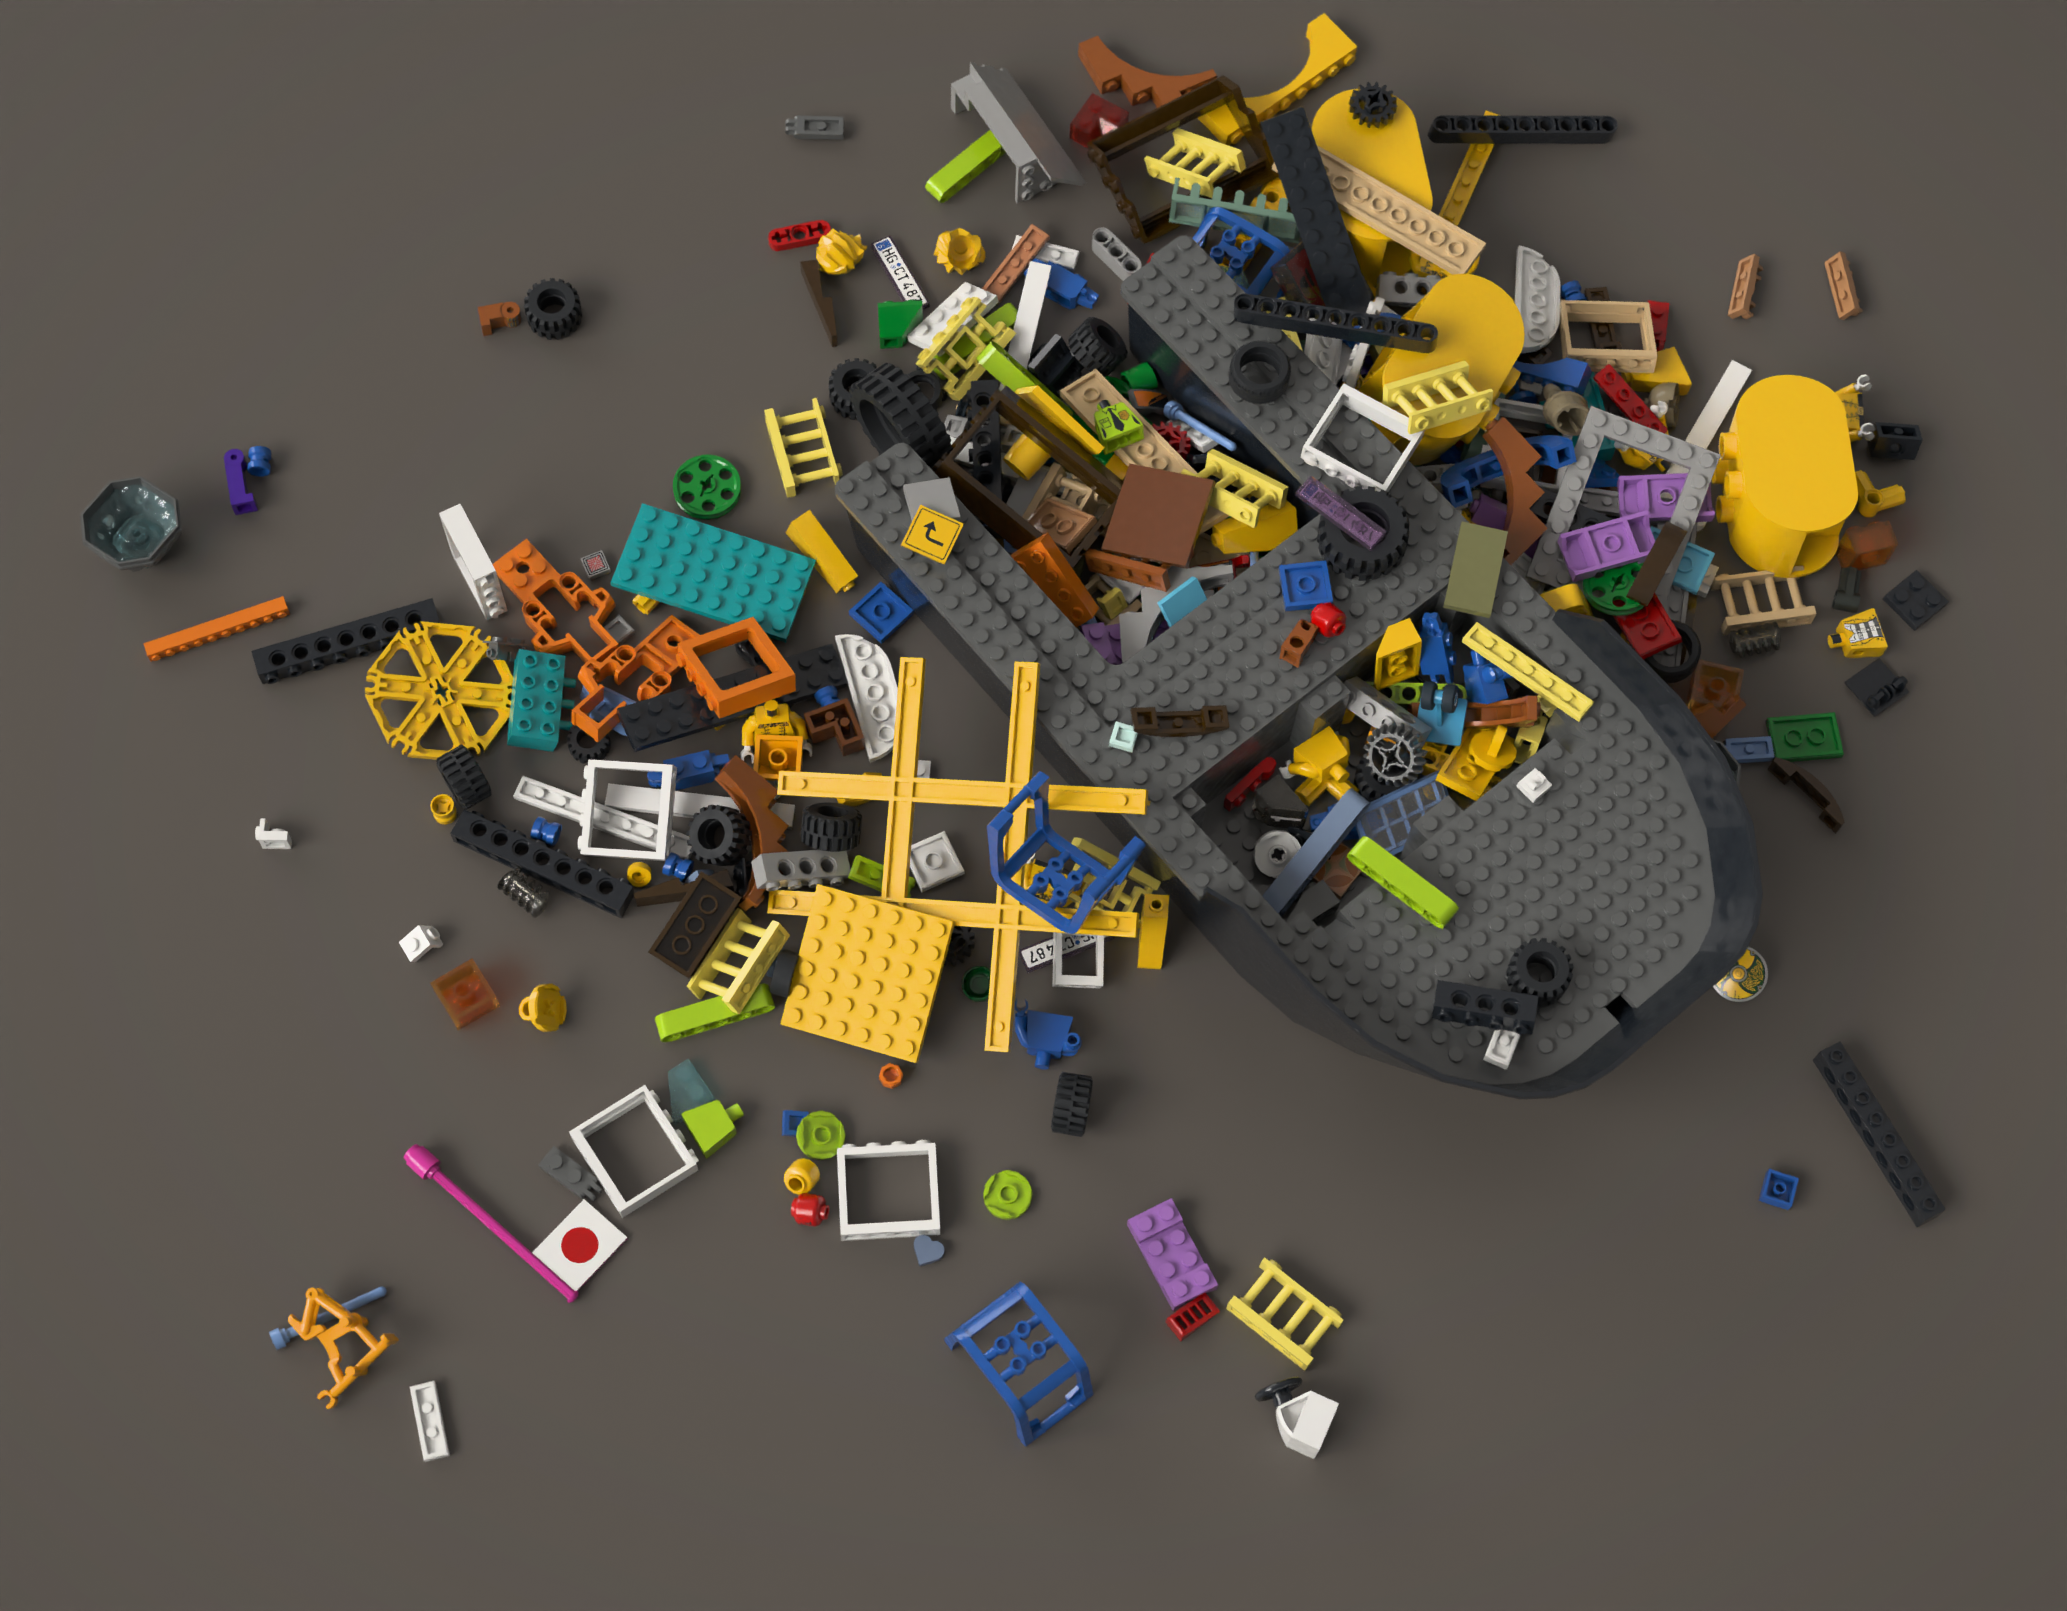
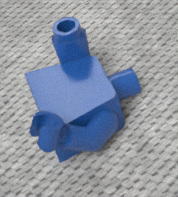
M1471 650L1472 663L1463 666L1467 700L1469 702L1490 704L1507 699L1508 694L1503 679L1513 677L1476 651Z
M1017 998L1015 999L1014 1008L1017 1011L1015 1014V1032L1021 1046L1027 1048V1054L1036 1056V1068L1047 1070L1049 1069L1050 1058L1061 1059L1062 1055L1073 1056L1077 1054L1082 1040L1078 1034L1070 1033L1073 1017L1033 1010L1027 1011L1029 1006L1028 1000L1025 998L1026 1005L1020 1008L1017 1006Z

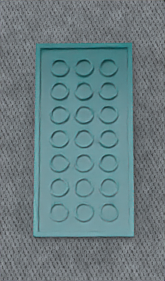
M642 503L612 577L611 586L730 625L754 617L768 637L786 643L815 567L816 559Z

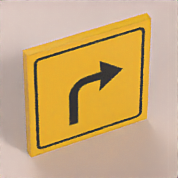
M920 505L901 546L945 565L964 524Z

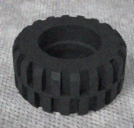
M1354 486L1353 491H1350L1348 488L1342 490L1340 497L1334 495L1332 497L1334 500L1358 518L1372 521L1381 527L1386 538L1372 548L1355 546L1344 538L1341 532L1342 527L1322 513L1319 521L1317 542L1319 543L1318 549L1320 554L1324 555V561L1326 560L1328 566L1332 564L1333 571L1337 574L1345 573V578L1352 579V576H1359L1358 581H1366V577H1371L1372 580L1379 579L1381 573L1383 575L1389 574L1392 571V567L1395 568L1400 564L1408 544L1410 522L1409 518L1406 517L1405 508L1403 506L1398 507L1399 500L1394 496L1388 497L1387 491L1381 489L1378 492L1372 486H1368V489H1362V486Z

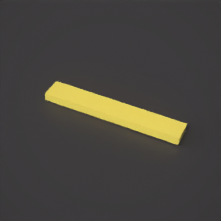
M1478 622L1463 637L1462 643L1578 722L1594 705L1593 700Z

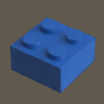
M1768 1169L1765 1173L1759 1201L1789 1210L1793 1204L1799 1178Z

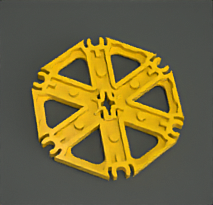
M420 621L424 631H421L418 623H414L416 632L413 634L408 633L406 627L403 628L405 639L399 630L368 670V676H366V681L373 682L375 686L372 688L365 687V698L387 743L389 744L390 740L393 739L392 748H395L398 743L404 744L405 747L402 749L403 755L408 753L409 748H412L411 752L407 755L410 758L436 760L459 745L465 746L468 750H474L477 756L481 754V749L478 745L485 752L509 720L511 701L508 697L512 694L513 676L505 660H493L502 678L500 684L465 681L481 659L487 657L486 651L489 648V643H482L483 641L478 639V636L481 634L480 629H477L474 632V636H472L471 634L475 630L474 626ZM434 635L455 636L463 641L445 667H443L430 641V638ZM488 636L484 641H491V636ZM405 649L409 652L420 677L386 674L384 669L398 650ZM438 684L439 686H441L442 689L447 688V702L441 694L436 695V693L438 692ZM386 699L418 702L399 728L390 726L381 708L382 701ZM463 706L495 709L499 716L488 732L483 736H479L476 734ZM439 715L453 742L452 749L448 751L425 749L420 745L421 739Z

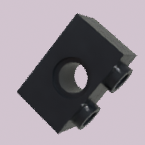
M1874 423L1875 430L1871 431L1874 434V438L1867 441L1871 457L1915 460L1923 441L1919 425Z

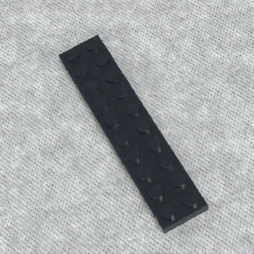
M1301 106L1260 122L1325 306L1366 313L1371 298L1304 107Z
M833 644L785 657L784 659L795 673L796 691L772 700H775L778 704L790 705L815 697L814 694L826 686H835L837 690L848 687L843 665ZM762 664L716 678L714 681L721 690H727L772 674L766 664ZM696 685L617 708V715L634 752L748 718L754 715L757 706H764L765 702L719 719L716 713L709 709L705 697L699 695Z

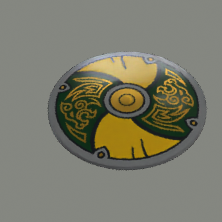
M1748 946L1740 960L1713 987L1719 995L1730 1001L1744 1002L1751 1000L1762 992L1767 983V964L1759 952Z

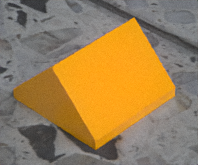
M756 734L753 769L765 780L778 781L779 771L802 772L803 736Z

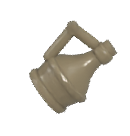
M1552 383L1545 385L1543 395L1546 402L1543 406V416L1546 422L1562 434L1568 436L1580 435L1589 411L1588 401L1578 393L1561 391L1559 386Z

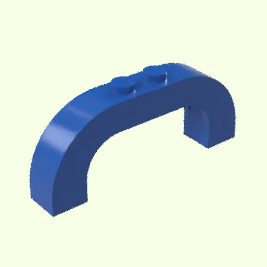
M1557 435L1525 438L1542 456L1534 465H1549L1554 469H1559L1577 462L1573 442L1569 438ZM1493 450L1481 453L1451 466L1441 475L1440 483L1443 495L1454 508L1473 501L1472 487L1503 475V472Z

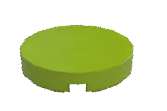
M822 1110L812 1112L804 1117L798 1125L796 1133L797 1143L801 1151L811 1159L816 1160L830 1159L836 1155L837 1148H842L846 1136L841 1121L831 1112Z
M1005 1170L991 1176L985 1184L983 1193L984 1203L989 1212L997 1218L1005 1220L1016 1219L1025 1214L1031 1205L1033 1195L1026 1177L1011 1170Z

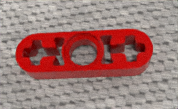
M817 220L773 229L768 235L769 246L774 251H783L818 244L823 235L826 236L831 231V227L827 221ZM818 229H822L824 233L820 234ZM796 232H803L806 236L803 239H796L794 234ZM779 237L781 242L777 243L775 238Z

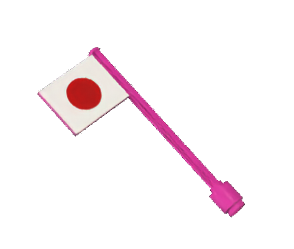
M415 1144L404 1155L407 1166L423 1180L430 1178L440 1184L568 1299V1303L574 1302L579 1295L578 1290L628 1239L584 1199L531 1252L444 1175L439 1167L441 1161L424 1146L420 1147L418 1144Z

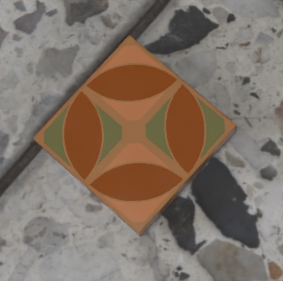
M1343 843L1337 847L1331 855V859L1327 860L1312 878L1316 883L1324 880L1338 899L1344 896L1362 872L1348 859L1347 854L1351 849Z

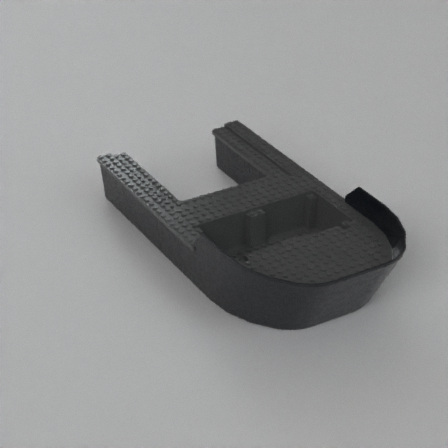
M1177 237L1152 255L1149 263L1122 282L1121 296L1128 303L1129 349L1140 363L1147 362L1150 365L1159 383L1193 418L1236 443L1237 448L1235 451H1230L1219 444L1231 458L1288 486L1286 500L1296 508L1297 527L1299 530L1120 665H1113L1107 662L956 496L955 499L961 516L959 522L964 525L945 565L901 546L912 523L903 485L940 479L908 444H895L870 463L866 460L836 483L835 496L846 508L858 550L904 602L914 610V613L1009 719L1011 716L1015 662L1040 663L1034 746L1069 786L1148 790L1150 806H1147V815L1094 813L1124 847L1135 836L1145 843L1146 846L1137 860L1151 877L1161 881L1160 887L1235 971L1293 1022L1359 1055L1440 1082L1516 1099L1556 1098L1585 1089L1614 1071L1723 979L1745 954L1759 923L1763 892L1754 824L1725 755L1683 700L1605 620L1562 609L1555 611L1504 558L1502 559L1490 618L1443 608L1460 525L1462 521H1468L1409 460L1388 492V497L1394 496L1399 500L1398 507L1403 506L1405 508L1406 517L1409 518L1410 522L1408 544L1400 564L1395 568L1392 567V571L1389 574L1383 575L1381 573L1379 579L1372 580L1371 577H1366V581H1358L1359 576H1352V579L1345 578V573L1337 574L1333 571L1332 564L1330 566L1327 565L1333 604L1341 609L1347 618L1344 632L1331 638L1324 637L1318 632L1314 642L1303 657V662L1299 668L1283 659H1279L1281 646L1301 618L1311 623V613L1313 610L1285 611L1279 565L1324 561V555L1320 554L1318 549L1319 543L1317 542L1322 512L1300 497L1299 494L1309 483H1313L1331 498L1334 495L1340 497L1341 491L1347 488L1350 491L1354 490L1345 481L1329 476L1324 470L1307 464L1301 458L1304 444L1340 389L1281 329L1245 324L1235 319V297L1245 292L1191 237ZM1254 341L1271 342L1280 347L1281 350L1283 349L1288 356L1291 364L1290 380L1286 391L1279 399L1266 404H1252L1239 398L1232 390L1229 382L1231 359L1235 352L1246 343ZM1261 361L1250 362L1241 368L1243 375L1251 382L1257 384H1267L1279 377L1273 366ZM1342 405L1315 449L1382 485L1402 455L1368 418ZM1361 519L1382 535L1373 546L1384 541L1386 536L1381 527L1372 521ZM1341 528L1342 535L1348 542L1358 547H1368L1344 528ZM1424 613H1438L1441 622L1447 623L1449 632L1453 634L1452 650L1456 651L1457 661L1456 665H1453L1454 680L1452 684L1462 685L1466 689L1463 666L1472 663L1470 651L1473 649L1462 643V639L1478 622L1594 701V705L1580 722L1559 708L1554 710L1550 718L1544 714L1548 721L1536 753L1522 765L1514 762L1510 768L1497 771L1495 776L1502 779V781L1477 801L1447 787L1449 795L1435 806L1425 810L1426 813L1423 816L1419 813L1408 818L1411 826L1409 834H1407L1403 821L1391 827L1396 843L1407 838L1403 850L1393 856L1457 904L1459 910L1443 929L1434 926L1363 871L1344 896L1338 899L1340 901L1338 910L1317 924L1304 911L1289 923H1286L1304 890L1282 917L1263 898V894L1276 878L1265 875L1257 867L1254 860L1255 843L1262 835L1269 831L1284 830L1288 832V826H1300L1302 829L1311 831L1310 816L1326 812L1328 807L1338 802L1332 794L1325 790L1310 806L1302 804L1294 792L1308 777L1294 775L1291 778L1285 779L1279 768L1286 767L1285 762L1288 760L1292 762L1295 747L1330 726L1334 732L1338 731L1339 735L1347 737L1349 740L1350 756L1348 757V766L1345 769L1350 774L1347 780L1356 787V784H1354L1355 773L1361 757L1367 752L1364 749V745L1372 725L1356 714L1350 723L1342 724L1351 691L1344 683L1346 680L1356 676L1365 682H1374L1376 654L1388 626L1410 618L1416 631L1419 633ZM1419 666V676L1425 681H1431L1430 675H1422L1421 667ZM1440 675L1439 684H1447L1444 675ZM1411 677L1401 681L1400 683L1420 682L1414 677ZM1513 677L1520 685L1515 699L1520 696H1538L1536 692ZM1406 688L1402 692V696L1406 700H1412L1416 696L1412 688ZM1384 689L1379 690V692L1388 697ZM1459 690L1458 698L1462 699L1463 695L1462 692ZM1226 705L1230 726L1227 730L1189 737H1158L1138 733L1133 752L1109 746L1116 721L1133 726L1131 708L1155 707L1156 712L1201 711L1202 706ZM1399 705L1407 711V705ZM1507 727L1508 736L1515 739L1519 728ZM1523 740V743L1525 745L1531 744V742ZM1448 745L1445 753L1450 755L1455 746ZM1264 758H1274L1276 760V768L1273 775L1268 780H1261L1263 781L1262 785L1255 792L1250 791L1246 795L1247 799L1239 808L1235 806L1229 812L1223 805L1225 796ZM1425 758L1427 764H1433L1431 759ZM1536 768L1547 778L1552 787L1533 803L1516 786L1520 780ZM1377 773L1373 775L1376 781L1378 780L1379 776ZM1418 774V778L1416 780L1424 777L1425 775ZM1383 779L1381 782L1377 781L1382 785H1386L1385 779ZM1422 788L1418 790L1424 806L1435 801L1426 798ZM1414 792L1409 795L1405 803L1402 802L1406 814L1419 809ZM1394 805L1392 806L1393 811L1386 814L1387 818L1395 820L1402 817L1399 807L1396 808ZM1377 815L1378 819H1382L1381 815ZM1271 816L1301 819V821L1280 819V822L1271 818ZM1386 830L1379 832L1377 837H1374L1375 842L1385 849L1391 846ZM1360 839L1343 840L1341 843L1352 849ZM1274 849L1271 857L1281 860L1284 850ZM1534 938L1537 939V942H1540L1541 938H1547V943H1551L1553 940L1557 942L1556 946L1558 948L1563 946L1566 949L1565 955L1569 954L1572 959L1569 963L1573 964L1574 967L1572 971L1573 978L1559 1000H1555L1551 1005H1548L1546 1002L1543 1007H1538L1537 1004L1533 1034L1520 1035L1507 1070L1483 1060L1494 1030L1482 1026H1466L1463 1023L1451 1021L1441 1022L1438 1019L1432 1018L1437 980L1511 992L1513 986H1508L1507 984L1509 976H1506V971L1516 949L1520 948L1521 944L1525 941L1529 944L1530 940ZM1541 963L1526 965L1529 975L1536 981L1549 982L1553 980L1552 973L1547 966ZM1455 1004L1456 1006L1463 1007L1461 1004Z

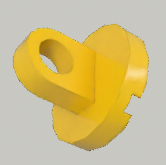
M1498 725L1495 732L1481 731L1472 738L1469 745L1470 756L1473 755L1474 761L1479 766L1491 771H1501V769H1508L1512 766L1517 750L1513 742L1505 736L1507 727Z
M552 983L540 984L535 987L531 995L524 998L520 1003L519 1014L521 1018L532 1021L534 1026L542 1032L558 1030L559 1025L565 1021L567 1012L566 1000L564 996L560 995L559 991L561 990L559 987Z

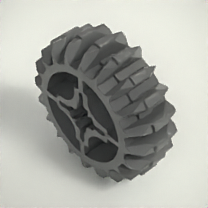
M1391 722L1389 726L1383 724L1380 726V729H1374L1372 731L1373 735L1367 737L1366 740L1369 743L1364 745V749L1368 752L1364 754L1363 758L1369 759V762L1366 763L1365 767L1373 768L1370 775L1377 773L1379 775L1377 781L1381 782L1385 779L1386 785L1394 783L1395 787H1398L1402 783L1407 785L1410 783V780H1416L1418 774L1423 772L1422 766L1427 762L1423 756L1428 751L1421 749L1425 742L1417 740L1420 737L1419 733L1412 734L1413 727L1405 730L1404 723H1400L1397 726L1395 722ZM1393 737L1399 739V741L1394 744L1383 739ZM1394 765H1397L1399 767H1405L1407 770L1396 771L1391 768Z

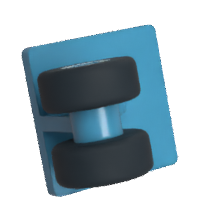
M1424 682L1417 718L1432 728L1425 742L1461 746L1468 701L1458 698L1459 688L1457 685L1446 684L1444 690H1438L1436 682Z

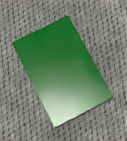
M1835 712L1766 719L1768 736H1771L1775 758L1796 762L1842 758L1844 755Z

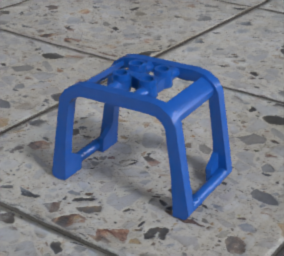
M1222 207L1210 208L1192 239L1204 249L1209 231L1217 220L1233 227L1231 230L1223 232L1219 245L1212 247L1210 251V257L1218 265L1223 262L1224 256L1230 261L1226 273L1231 279L1242 273L1244 264L1247 260L1254 257L1255 248L1259 242L1275 251L1248 289L1237 284L1246 294L1260 295L1276 273L1275 269L1292 256L1290 249L1278 238ZM1242 232L1251 237V240L1244 241L1239 251L1235 243L1236 237ZM1281 282V288L1276 298L1285 296L1286 300L1292 301Z
M1039 771L987 825L991 874L996 883L1010 896L1059 930L1074 934L1079 931L1091 911L1114 886L1123 883L1146 845L1135 836L1120 852L1119 861L1111 870L1107 869L1052 829L1049 823L1048 805L1050 777ZM1030 796L1034 800L1037 830L1004 864L1003 840L1013 824L1012 813ZM1045 842H1048L1061 854L1058 857L1051 858L1048 861V866L1041 873L1033 877L1032 885L1025 890L1011 878ZM1071 859L1081 867L1077 871H1071L1066 879L1062 871L1064 864ZM1090 872L1097 878L1084 891L1079 908L1071 919H1067L1055 911L1056 907L1066 905L1068 896L1073 891H1078L1081 888L1083 878ZM1050 883L1054 890L1052 898L1045 904L1035 895L1046 892Z
M1021 1281L944 1338L951 1351L960 1344L963 1346L1009 1406L1014 1415L1017 1437L1025 1447L1094 1395L1089 1368L1086 1362L1032 1291ZM1023 1299L1035 1315L1028 1321L1018 1322L1012 1332L1005 1337H998L994 1342V1346L983 1354L971 1337ZM1042 1323L1050 1333V1336L1042 1342H1034L1030 1350H1028L1027 1344L1022 1340L1027 1339L1030 1336L1031 1330ZM1058 1344L1069 1358V1361L1021 1398L1017 1399L1005 1382L1014 1375H1022L1026 1367L1035 1360L1043 1359L1046 1356L1047 1350ZM1010 1347H1012L1014 1354L1018 1357H1014L1009 1367L998 1374L990 1361L998 1355H1006L1010 1351ZM1076 1374L1077 1385L1065 1396L1067 1403L1041 1423L1038 1418L1029 1422L1026 1411Z

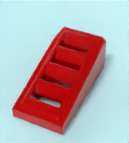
M1203 1293L1166 1318L1165 1322L1181 1342L1220 1313V1310L1209 1296ZM1203 1301L1211 1312L1207 1314L1199 1303ZM1193 1307H1196L1203 1316L1201 1319L1194 1313ZM1188 1312L1195 1323L1191 1324L1184 1314ZM1181 1318L1188 1328L1184 1330L1177 1319Z

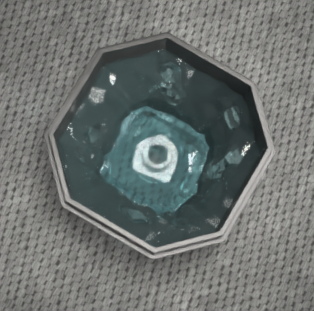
M141 476L109 481L80 516L83 545L101 559H104L120 570L135 572L157 565L182 534L179 500Z

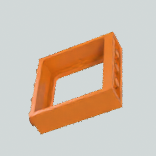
M754 617L678 643L676 660L679 666L684 667L688 679L696 684L699 695L705 697L709 709L714 711L719 719L796 691L794 671ZM748 639L772 674L727 690H721L698 657Z

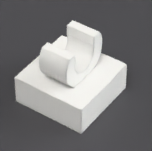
M1534 768L1518 782L1516 787L1534 803L1551 789L1552 784L1540 771Z

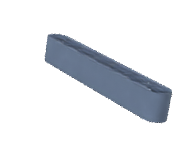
M1350 788L1345 792L1263 894V898L1281 917L1370 807V802L1354 789Z

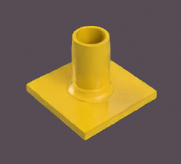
M1038 385L1018 388L1015 391L1017 395L1089 454H1099L1105 448ZM1022 434L1003 457V461L1017 475L1028 481L1051 456L1025 434Z

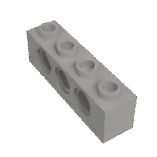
M1386 271L1377 278L1376 297L1385 299L1384 305L1413 308L1424 297L1417 293V286H1423L1428 293L1441 279L1438 275H1428L1427 278L1418 277V274L1406 273L1405 276H1398L1396 272ZM1395 285H1402L1405 289V293H1397L1395 291Z
M1356 676L1345 681L1344 685L1351 691L1347 709L1374 728L1380 729V726L1383 724L1389 726L1391 722H1395L1397 726L1400 723H1404L1405 730L1413 727L1412 734H1420V737L1417 739L1419 742L1426 741L1432 731L1430 726ZM1389 737L1396 743L1399 741L1397 738Z
M808 850L764 853L751 862L757 889L766 888L767 891H775L781 887H788V889L792 890L803 885L816 888L817 884L839 886L844 884V880L848 878L851 871L847 851Z

